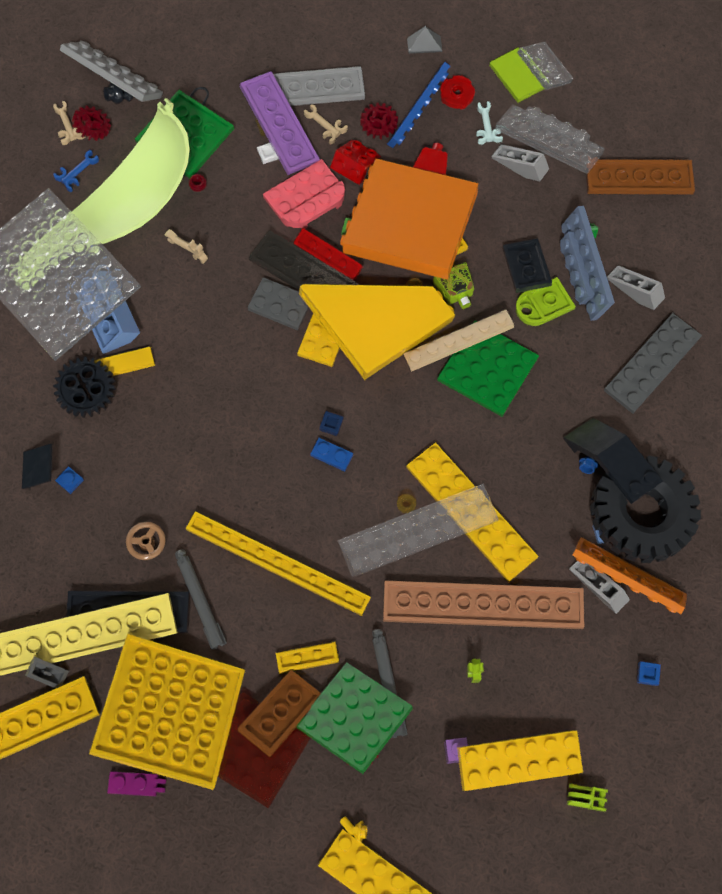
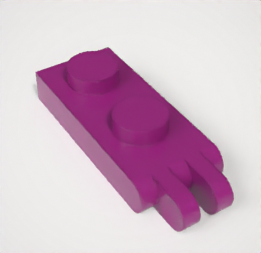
M110 772L107 793L156 797L157 792L165 793L166 788H158L157 785L166 784V779H158L157 774Z

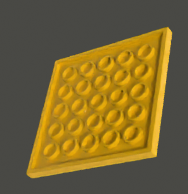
M127 634L89 754L213 790L216 785L245 670Z

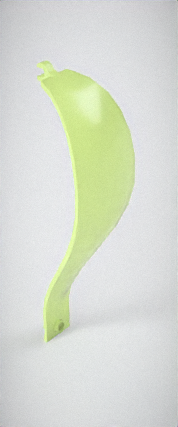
M165 98V106L161 102L157 104V112L149 128L119 167L85 201L48 232L10 273L26 292L29 293L55 264L83 251L123 237L140 228L156 216L171 199L186 170L190 148L187 132L179 119L173 114L172 109L174 105L169 99Z

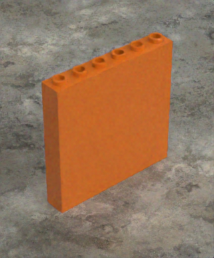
M375 159L374 164L369 167L368 179L365 178L363 192H360L358 195L357 207H353L352 219L347 222L346 235H342L340 245L343 246V253L448 280L478 195L479 183Z

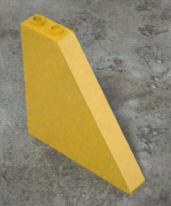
M303 284L299 289L301 298L364 380L447 326L455 317L453 308L446 304L442 294L436 291L433 286Z

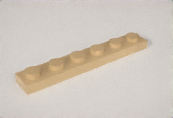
M504 310L404 353V357L412 372L514 328V323L507 310Z

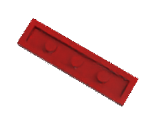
M302 228L293 243L353 282L364 267L304 228Z

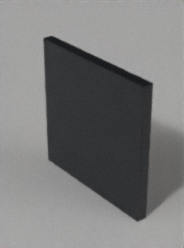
M47 444L23 452L22 489L51 482L53 444Z

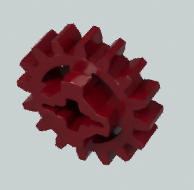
M377 102L376 106L370 104L369 109L364 108V113H361L360 125L362 126V131H367V136L373 134V139L376 136L382 139L383 135L388 138L389 133L394 134V129H397L398 116H396V110L392 111V106L387 108L386 103L379 106Z
M87 105L85 109L79 107V110H75L71 121L73 122L72 127L77 128L76 133L81 132L82 138L87 136L88 140L94 138L95 141L98 138L103 140L105 136H108L111 125L109 124L110 119H106L107 114H101V109L97 111L94 106L92 109H89Z

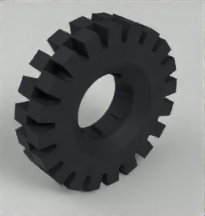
M649 455L646 457L647 462L663 480L660 485L646 494L653 497L661 507L662 516L660 519L662 521L660 525L657 526L655 524L653 527H643L635 523L626 510L627 498L607 473L597 483V487L594 489L591 500L594 502L590 506L591 515L596 517L592 521L595 530L601 529L603 532L599 536L605 544L610 541L613 544L611 550L619 555L623 551L626 553L625 559L635 561L637 558H641V563H651L654 559L660 562L670 556H674L691 541V537L696 534L699 527L696 523L701 519V510L696 509L700 505L699 496L691 494L695 489L691 480L684 483L682 478L686 474L679 468L673 472L670 470L673 465L672 463L663 460L659 464L657 463L658 457Z

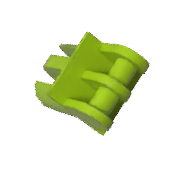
M569 784L570 789L585 791L588 794L568 792V797L586 800L587 803L568 800L567 805L606 812L604 806L605 802H607L605 796L608 790ZM595 791L600 792L599 798L594 797ZM594 801H599L598 807L593 806Z

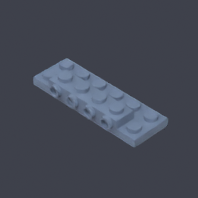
M577 206L561 225L564 237L560 240V250L565 256V267L570 273V283L575 289V299L579 302V305L586 304L590 320H598L615 301L585 207Z

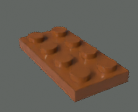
M290 670L238 727V731L271 757L308 713L312 704L321 693L294 671Z

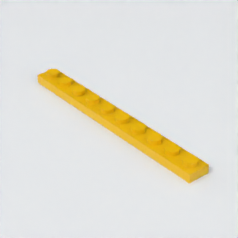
M196 511L186 527L187 531L360 616L363 615L371 599L370 596Z

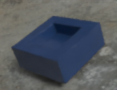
M326 411L319 430L338 436L344 417Z

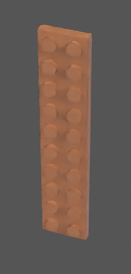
M385 581L383 622L584 629L583 588Z

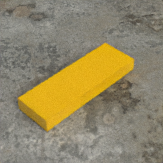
M150 347L96 360V363L102 361L103 366L107 365L108 371L113 373L112 376L155 366Z
M335 642L276 653L279 674L289 672L290 670L297 671L339 663Z

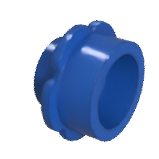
M591 457L581 458L579 461V469L586 474L594 473L595 468L598 467L597 462Z

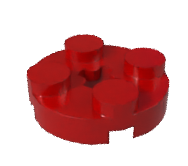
M459 75L453 76L449 80L448 78L444 80L440 89L442 103L451 108L465 109L474 99L475 88L471 85L472 82L468 78ZM460 90V94H455L454 92Z

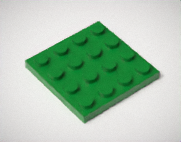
M178 90L170 101L174 105L172 109L173 114L182 123L188 135L190 151L184 175L191 178L234 130V125ZM153 119L135 138L136 143H138L142 136L145 134Z
M498 334L454 353L437 381L503 417L538 360L539 355Z
M346 663L312 704L311 709L298 723L297 728L363 774L412 711L413 707L352 665Z

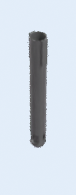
M184 549L178 550L175 553V557L178 560L177 564L204 626L203 630L211 650L217 649L218 645H226L227 642L219 623L215 621L189 556H186Z
M382 629L373 630L372 641L382 686L397 695L385 636L383 637ZM405 720L391 738L408 735Z

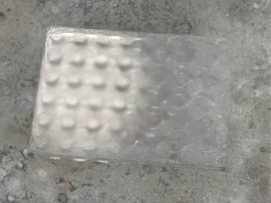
M49 188L0 228V300L55 361L141 288V285Z

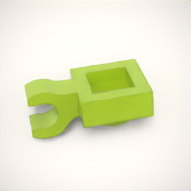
M472 659L467 665V677H471V683H480L481 673L484 672V665L480 662V659Z

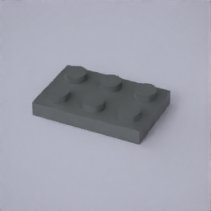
M264 277L247 307L248 311L297 331L309 310L308 305L301 298L298 291Z

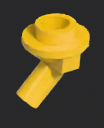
M346 816L340 820L346 831L353 835L359 843L366 839L367 826L364 825L363 821L353 826Z

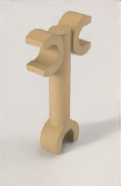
M63 101L62 108H57L56 104L53 107L55 112L60 114L66 131H59L58 135L59 138L66 137L61 140L62 145H66L76 138L84 139L85 137L82 138V133H76L77 128L72 127L66 113L68 110L67 104Z
M313 104L310 105V109L313 112L310 113L304 110L306 118H313L327 130L323 133V139L331 136L329 144H333L340 134H344L348 130L347 125L339 128L341 120L335 122V127L317 113V108Z
M170 229L164 234L168 237L167 241L172 244L176 243L193 253V258L195 260L198 258L202 264L208 259L202 250L203 246L201 244L197 245L193 239L189 243L178 237Z

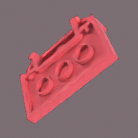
M321 159L265 192L263 198L285 226L305 229L308 227V223L335 207L337 209L341 207L345 197V187L343 182H339Z

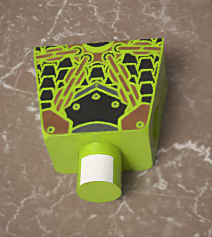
M466 262L452 267L448 280L434 276V285L449 305L458 302L462 309L468 308L471 305L468 297L473 295L474 286Z

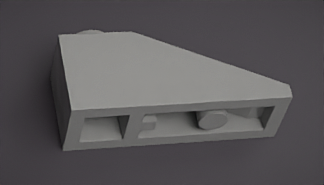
M501 144L492 155V159L527 179L541 181L549 170L543 153Z
M617 266L607 276L610 282L629 297L650 309L655 310L665 299L662 283L621 266Z
M577 561L569 569L614 613L617 614L630 600L624 589L605 573L602 574L595 571L593 566Z

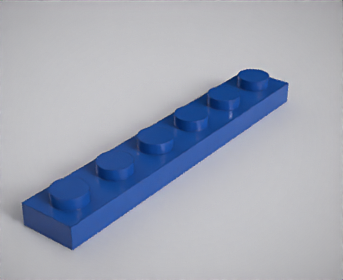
M444 62L387 145L393 148L396 144L400 145L406 137L403 135L405 131L409 132L414 125L412 122L414 118L418 119L423 112L421 108L423 106L426 107L432 98L429 97L431 93L435 94L440 88L438 83L440 81L443 82L448 76L449 64Z

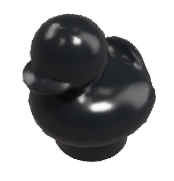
M110 83L108 87L103 89L107 102L112 101L115 104H120L124 99L130 102L134 98V96L113 83Z

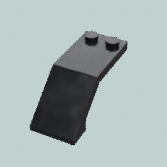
M594 418L563 438L574 453L580 451L596 460L631 504L663 482L627 435Z

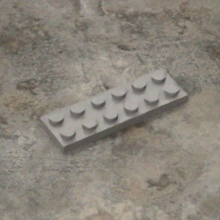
M80 41L61 44L60 51L143 102L162 97L163 92L157 89L158 87L155 84L144 81L142 76L133 74L129 68L120 66L112 58H107L103 55L102 51L91 48L89 43Z
M361 66L273 74L290 106L365 100Z

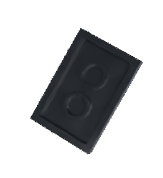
M538 238L503 245L504 256L516 293L552 286V280Z

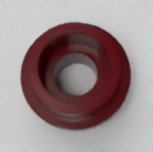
M195 174L190 178L189 187L191 190L200 192L206 188L207 182L202 175Z

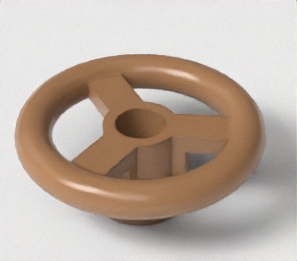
M141 522L133 526L128 532L126 547L133 557L140 560H150L157 557L164 549L165 534L157 524ZM150 528L147 534L141 536V538H133V535L139 529ZM155 532L158 533L160 539L156 550L153 549L155 547V540L153 539ZM144 540H149L148 544H143ZM132 544H139L140 548L149 554L138 553Z

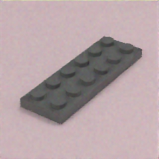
M672 313L607 385L604 392L634 414L702 335Z

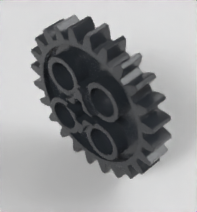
M77 357L75 364L70 360L69 367L63 365L64 372L58 370L61 377L54 378L58 382V384L53 385L58 390L54 392V395L58 397L56 401L59 404L62 403L60 407L63 410L66 409L68 414L73 412V415L77 417L80 413L85 418L86 413H88L90 417H93L94 411L100 414V408L106 410L105 403L111 404V401L108 399L109 397H115L111 391L116 390V387L111 384L116 381L114 378H110L113 373L108 371L107 365L103 366L102 361L96 363L95 358H92L89 362L88 358L84 357L83 362H81ZM87 372H93L90 378H85ZM77 373L80 374L82 381L86 384V388L91 394L93 401L89 400L87 393L83 390L84 388L77 378ZM76 380V384L73 387H68L69 382ZM101 387L100 393L93 394L96 388ZM84 396L82 403H76L79 397Z

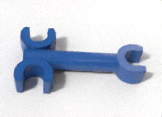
M91 150L87 151L85 159L68 174L63 167L60 168L63 173L62 175L58 176L54 173L55 180L62 182L67 190L72 192L70 184L74 183L79 186V182L75 177L90 164H96L99 161L98 156L96 155L91 159L90 157L93 153Z

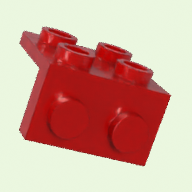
M351 140L336 150L330 168L360 185L364 180L367 169L370 165L374 164L375 159H380L381 156L375 150L362 145L361 142Z

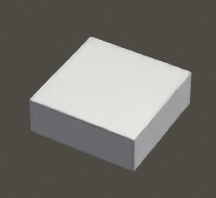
M270 143L257 147L263 164L279 159Z

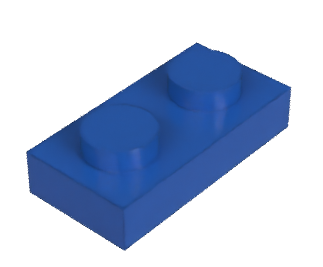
M318 438L310 454L312 457L344 472L353 457L352 452L321 438Z

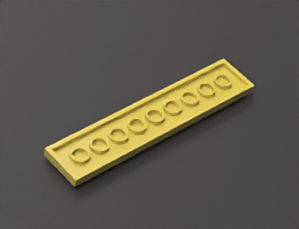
M169 593L0 633V676L28 669L34 656L49 663H55L122 647L127 634L146 640L176 634L178 632Z

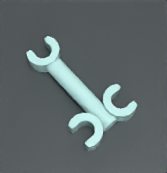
M487 102L486 108H482L481 103H478L477 110L482 114L485 131H477V136L484 137L478 139V144L481 145L492 141L496 143L502 142L503 137L496 136V134H501V129L496 128L493 131L491 129L488 113L491 107L490 102Z

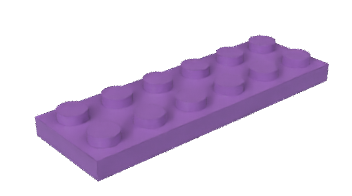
M272 72L240 83V89L287 175L307 168L320 160Z

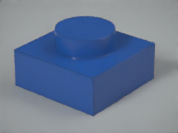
M68 466L55 481L71 494L84 480Z
M640 661L637 683L658 686L661 665Z

